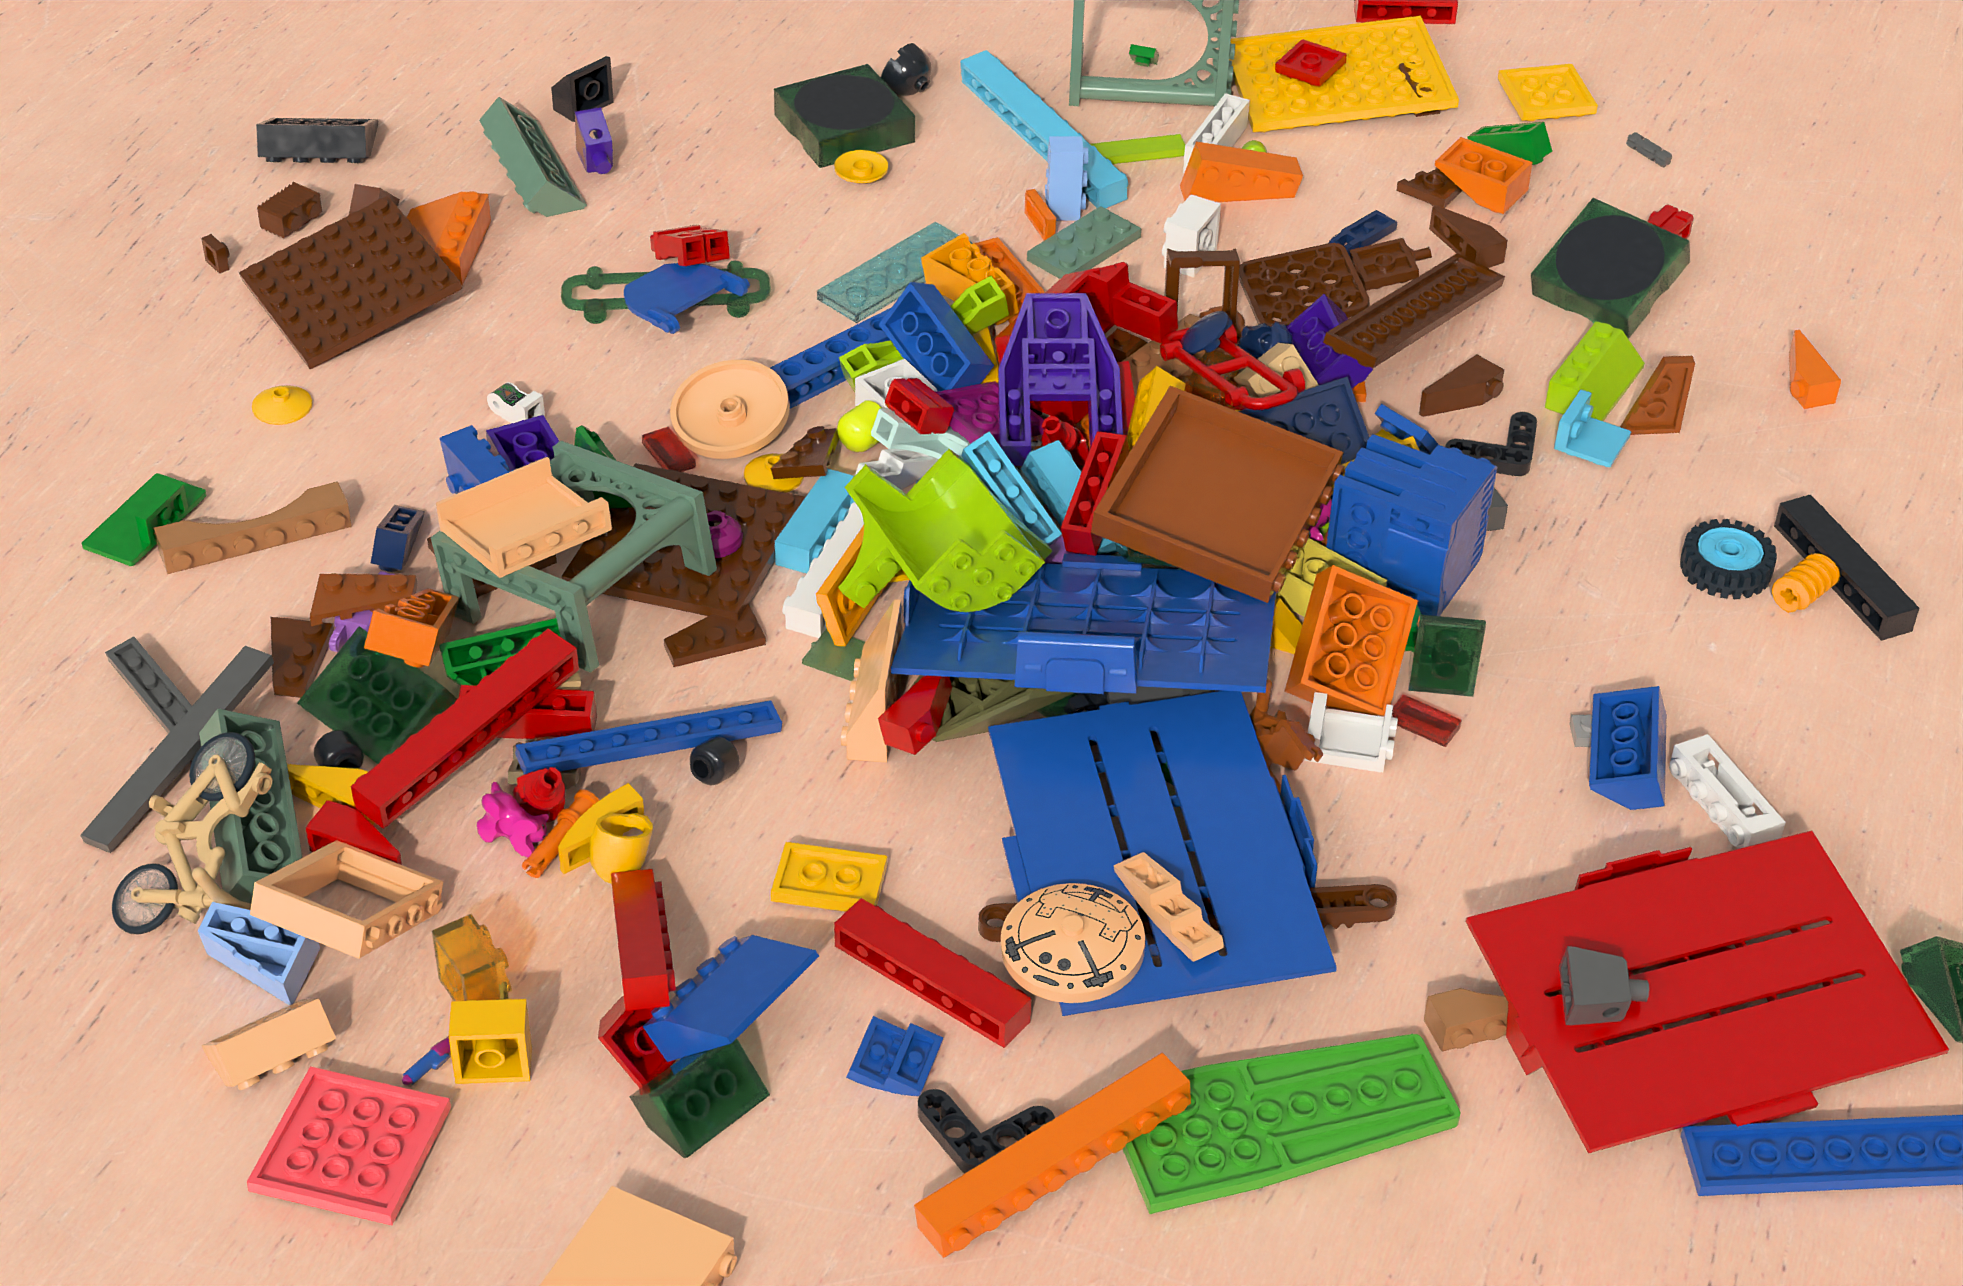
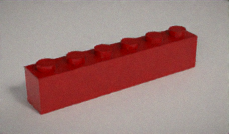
M653 869L611 873L625 1011L670 1006L669 992L676 991L662 881L655 882Z
M861 898L834 922L836 948L999 1046L1005 1048L1030 1023L1032 998L1028 997L1022 990L1015 989L1006 984L993 973L984 971L969 962L964 956L957 955L945 948L937 940L923 935L913 929L908 923L901 922L886 913L881 907Z

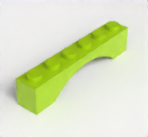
M992 276L967 288L950 306L971 335L1009 315L1006 296ZM890 340L863 344L838 357L843 375L854 392L855 378L904 359Z

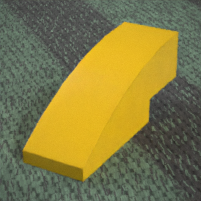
M629 783L609 793L595 803L568 830L558 846L560 870L563 874L590 862V839L598 818L609 814L637 813L644 815L643 798ZM626 827V828L624 829V832H623V833H625V832H627V831H629V830H631V829H633V828H635V827Z

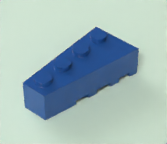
M473 425L439 438L448 472L446 483L452 494H458L511 472L501 455L494 457L489 451L491 445L485 438L477 439L478 433Z

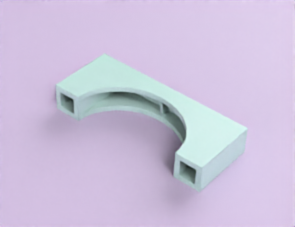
M879 408L871 431V436L888 449L914 451L940 459L950 449L964 460L961 454L963 449L970 445L968 440L953 431L950 426L944 434H919L896 415L895 411L889 408ZM1015 467L1044 508V501L1041 499L1037 491L1029 482L1025 474L1020 469Z

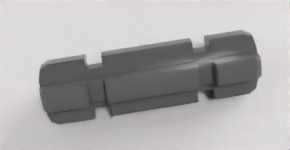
M1637 132L1627 137V146L1648 159L1655 160V163L1661 167L1671 163V153L1664 149L1662 150L1660 146Z

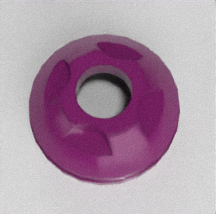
M714 510L707 513L708 524L721 523L717 526H709L715 558L725 557L734 553L740 548L743 541V533L738 521L721 511Z

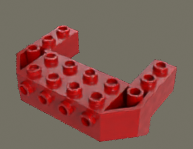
M1125 262L1065 274L1045 292L1086 293L1104 334L1116 325L1161 344V340L1165 335L1178 329L1177 302L1129 282L1128 264ZM1017 318L995 337L998 368ZM1030 401L1031 408L1049 416H1056L1059 420L1076 425L1088 414V401Z

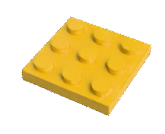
M1573 64L1499 70L1498 80L1522 121H1535L1536 119L1546 118L1559 119L1568 116L1582 117L1596 114L1598 105Z

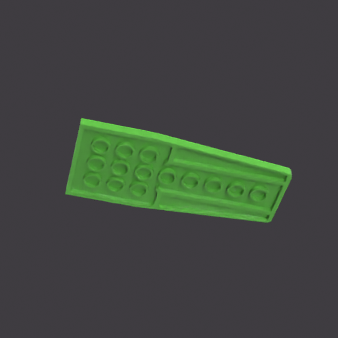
M1409 1034L1211 1064L1183 1070L1181 1072L1190 1080L1191 1104L1182 1113L1172 1115L1159 1123L1150 1133L1142 1134L1127 1143L1123 1148V1152L1148 1212L1153 1214L1260 1189L1449 1130L1458 1126L1461 1112L1424 1040L1418 1034Z

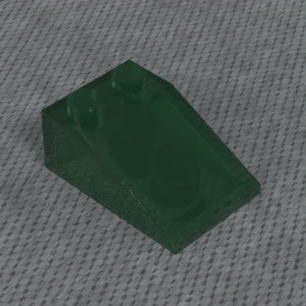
M1420 614L1411 647L1408 691L1473 697L1486 621Z
M1935 936L1901 949L1900 953L1903 961L1901 968L1909 986L1954 1040L1963 1043V943Z

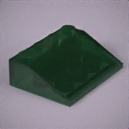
M359 626L297 704L333 731L342 730L348 732L359 744L362 752L379 764L386 755L393 753L403 745L411 735L418 733L428 725L436 715L443 713L453 705L457 698L417 667L404 663V659L365 649L364 645L368 632Z

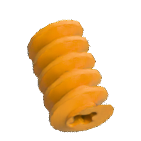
M1817 553L1810 554L1773 584V598L1780 608L1788 613L1795 612L1797 609H1806L1810 603H1813L1839 581V569L1829 557Z

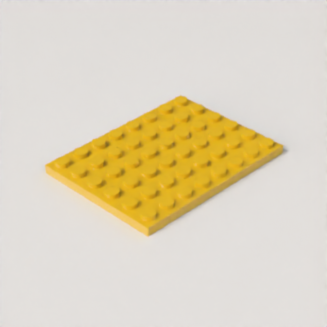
M1421 16L1231 39V44H1235L1234 60L1229 59V61H1232L1233 79L1239 96L1250 100L1248 120L1253 132L1293 129L1309 125L1319 126L1334 122L1344 123L1358 119L1369 120L1383 116L1394 117L1407 113L1418 114L1424 111L1456 108L1459 104L1457 93ZM1302 39L1347 53L1346 63L1320 87L1310 85L1295 78H1288L1286 75L1275 72V63ZM1404 63L1406 67L1413 69L1408 74L1411 80L1419 83L1416 86V92L1423 97L1419 98L1406 80L1405 74L1399 70V64ZM1429 87L1432 91L1425 92L1420 90V88Z

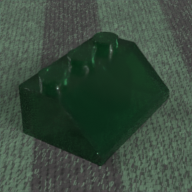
M736 1038L731 1044L681 1058L629 1097L647 1127L683 1158H688L770 1096V1093Z

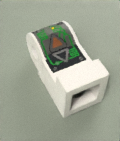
M507 382L487 396L490 409L510 423L528 419V414L533 417L540 415L545 417L543 395L533 391L527 394L520 391L513 383Z

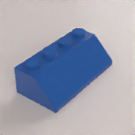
M910 282L879 324L901 356L937 389V392L981 384L994 367V364L933 284Z
M1659 686L1593 694L1590 790L1630 810L1665 806L1667 714Z

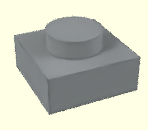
M1571 715L1569 725L1574 746L1591 747L1592 715Z

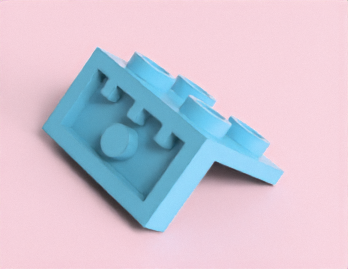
M1580 389L1559 421L1554 449L1591 461L1597 465L1611 467L1630 438L1631 431L1591 418L1593 406L1590 405L1592 393Z

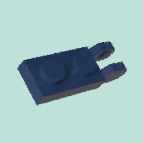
M1375 210L1342 229L1340 233L1329 240V243L1343 245L1350 256V250L1372 245L1396 231L1398 222Z

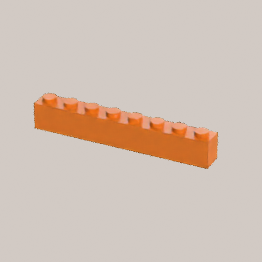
M1163 1052L914 1204L918 1229L943 1258L954 1251L964 1249L973 1239L986 1231L996 1229L1002 1221L1018 1211L1028 1209L1034 1201L1047 1193L1057 1191L1066 1181L1081 1172L1089 1171L1098 1161L1111 1153L1121 1151L1127 1143L1138 1136L1150 1133L1162 1121L1172 1115L1182 1113L1191 1104L1190 1080Z

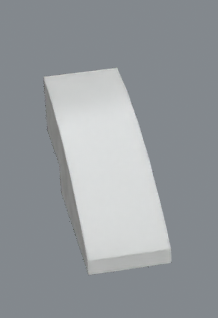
M884 449L881 451L878 461L859 463L856 474L866 464L902 490L922 478L939 459L909 450Z

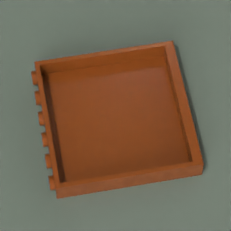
M1169 386L1095 509L1091 533L1268 603L1274 592L1280 593L1286 579V575H1284L1286 569L1290 571L1293 569L1298 557L1296 552L1298 547L1302 549L1305 547L1310 534L1308 530L1310 525L1315 527L1322 512L1320 506L1328 504L1333 492V487H1331L1333 482H1335L1339 475L1344 473L1345 466L1341 465L1343 452L1176 387Z

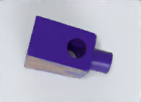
M601 107L575 112L576 151L586 172L608 173L613 167V146ZM593 130H595L593 133L596 139L591 138L589 135Z

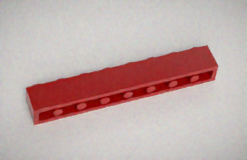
M550 629L531 639L527 646L514 656H510L502 666L492 674L485 676L468 693L461 695L453 705L443 713L436 715L428 725L418 733L411 735L403 745L393 753L386 755L368 773L358 777L355 783L351 785L355 808L381 828L387 827L579 670L577 648Z

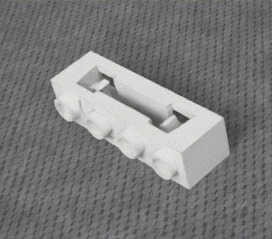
M1708 734L1674 745L1669 766L1672 775L1682 783L1692 799L1700 804L1709 815L1711 821L1718 825L1732 845L1740 849L1782 837L1786 822ZM1709 752L1719 762L1718 770L1715 767V762L1708 759ZM1753 802L1762 811L1763 815L1757 816L1755 808L1752 806Z

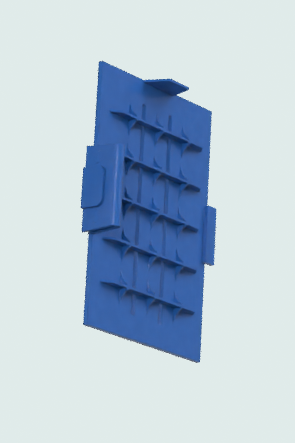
M1065 553L1062 564H1043L1009 600L980 611L958 612L946 609L918 591L909 580L904 590L905 628L891 666V674L1015 680L1014 687L1104 694V692L1137 693L1136 687L1138 686L1266 693L1276 592L1273 593L1270 601L1266 603L1186 570L1142 568L1143 557L1093 556Z
M1218 691L1129 705V702L1099 706L1100 710L988 726L990 740L1015 836L1002 838V844L1017 903L1031 893L1049 886L1079 883L1101 887L1119 895L1139 915L1138 909L1141 906L1115 873L1114 865L1144 852L1180 881L1182 893L1201 908L1203 921L1210 926L1202 898L1209 897L1220 931L1219 934L1222 935L1223 945L1227 956H1220L1219 952L1216 951L1193 962L1169 940L1147 915L1155 944L1148 945L1145 936L1144 959L1135 977L1122 989L1098 1000L1082 1003L1059 1002L1062 1016L1336 972L1337 966L1310 888L1315 887L1317 874L1312 832L1299 797H1293L1286 775H1282L1281 791L1279 794L1275 780L1270 776L1240 691ZM1150 731L1157 732L1162 752H1156ZM1090 740L1097 743L1102 761H1094L1089 744ZM1161 763H1167L1177 795H1169L1161 770ZM1105 772L1115 805L1107 806L1098 773ZM1173 807H1181L1191 840H1183ZM1118 816L1128 850H1120L1111 817ZM1187 852H1195L1205 886L1198 887ZM1159 955L1161 967L1154 966L1152 956Z

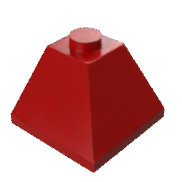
M622 996L600 1020L598 1039L641 1091L647 1093L675 1060L667 1062L643 1028L653 1017L651 1011L654 1008L625 1011L624 996Z

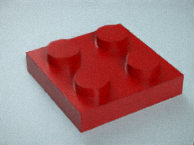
M1302 39L1275 63V72L1286 75L1288 78H1295L1310 85L1320 87L1346 63L1347 53Z

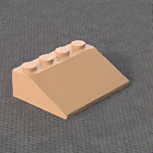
M894 599L863 645L861 659H855L854 678H857V681L851 680L850 700H853V703H847L845 722L849 724L848 726H843L841 732V746H847V760L887 763L890 746L884 744L878 717L898 700L902 674H891V666L902 637L900 599Z

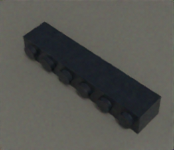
M1811 494L1780 503L1774 527L1804 559L1810 554L1817 553L1829 557L1839 569L1840 578L1831 588L1881 641L1913 631L1920 608Z

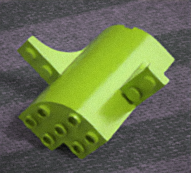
M950 449L940 457L907 494L866 464L844 487L862 513L864 536L857 560L838 588L843 595L862 608H865L902 568L914 587L938 605L958 612L984 610L1009 600L1045 563L1044 560L1052 552L1048 544L1029 530L994 496L969 463Z

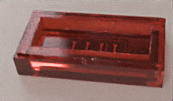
M669 426L642 435V444L662 469L684 472L696 468L695 458Z
M1404 694L1392 710V717L1398 718L1397 726L1443 747L1448 745L1461 728V719Z

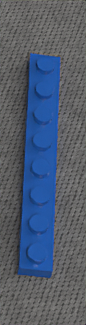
M770 700L517 744L515 755L524 775L545 768L549 770V767L556 768L558 771H565L694 748L712 737L719 736L726 738L728 741L778 733L781 732L782 721Z

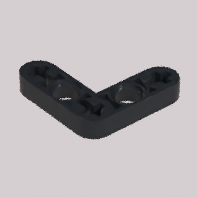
M1527 412L1513 414L1510 419L1506 446L1464 439H1452L1446 443L1445 447L1448 449L1452 447L1458 448L1463 454L1476 459L1483 458L1481 456L1493 457L1494 459L1487 460L1492 465L1497 466L1498 474L1524 476L1529 473L1531 467L1537 418ZM1520 426L1526 427L1525 430H1520ZM1514 442H1521L1526 445H1517Z
M930 1089L924 1091L918 1098V1118L963 1173H967L1006 1149L1007 1147L998 1143L997 1140L999 1138L1011 1136L1019 1141L1025 1137L1026 1133L1029 1135L1040 1128V1125L1055 1119L1053 1112L1048 1108L1033 1106L980 1133L944 1091ZM940 1107H941V1117H942L941 1120H940V1114H939V1112L936 1110L937 1108H940ZM955 1127L962 1129L965 1134L959 1138H952L946 1135L945 1131ZM970 1152L974 1155V1158L970 1159Z

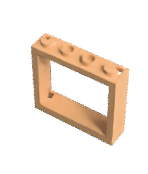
M336 840L254 882L250 915L360 959L438 914L443 904L440 901L443 881ZM339 879L396 903L366 920L360 921L307 900L304 897Z

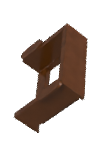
M1167 248L1164 296L1177 302V312L1180 268L1225 266L1222 311L1226 312L1231 318L1235 328L1240 259L1236 249L1227 251H1174Z

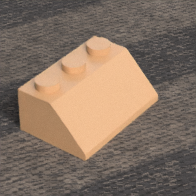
M319 998L302 999L201 1046L224 1084L230 1087L237 1085L239 1090L258 1083L260 1081L258 1075L270 1069L276 1074L294 1066L293 1059L306 1053L307 1057L311 1058L328 1050L326 1043L335 1040L336 1037Z

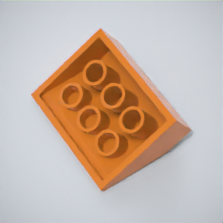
M461 191L412 208L406 217L460 280L462 286L491 223L488 194L474 191Z
M1334 565L1316 574L1284 692L1313 703L1314 692L1328 694L1327 707L1355 713L1385 716L1386 705H1391L1418 600Z

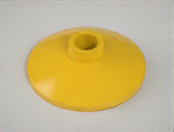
M854 150L839 156L835 161L834 169L836 174L846 181L868 183L879 180L886 175L888 162L882 155L876 152Z
M291 385L268 388L259 393L252 402L254 416L262 422L274 425L296 422L305 417L312 408L310 394L300 387Z
M777 453L758 456L751 460L744 469V480L748 486L784 493L796 489L803 482L804 477L773 479L770 468L783 455Z

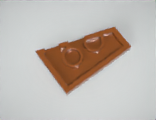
M1693 356L1663 357L1620 427L1630 430V435L1680 433L1695 367Z
M319 574L310 612L311 626L323 624L322 619L339 616L340 620L353 618L352 613L370 610L373 613L377 609L384 611L385 606L389 604L396 605L397 607L399 600L403 598L410 599L411 595L416 593V575Z

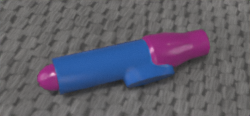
M449 1036L436 1043L429 1052L403 1074L402 1083L404 1085L415 1084L430 1069L437 1070L450 1058Z

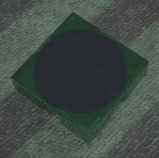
M869 64L774 88V115L787 131L800 141L805 152L819 168L834 165L839 156L849 151L868 150L880 152L915 142L914 113Z
M1592 198L1531 273L1532 295L1566 311L1580 314L1593 323L1596 321L1606 323L1614 328L1623 330L1629 339L1650 313L1653 304L1659 296L1670 288L1690 263V241L1596 198Z

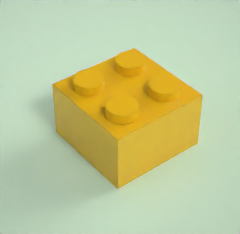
M527 1000L451 1001L448 1036L455 1084L530 1081L532 1043Z

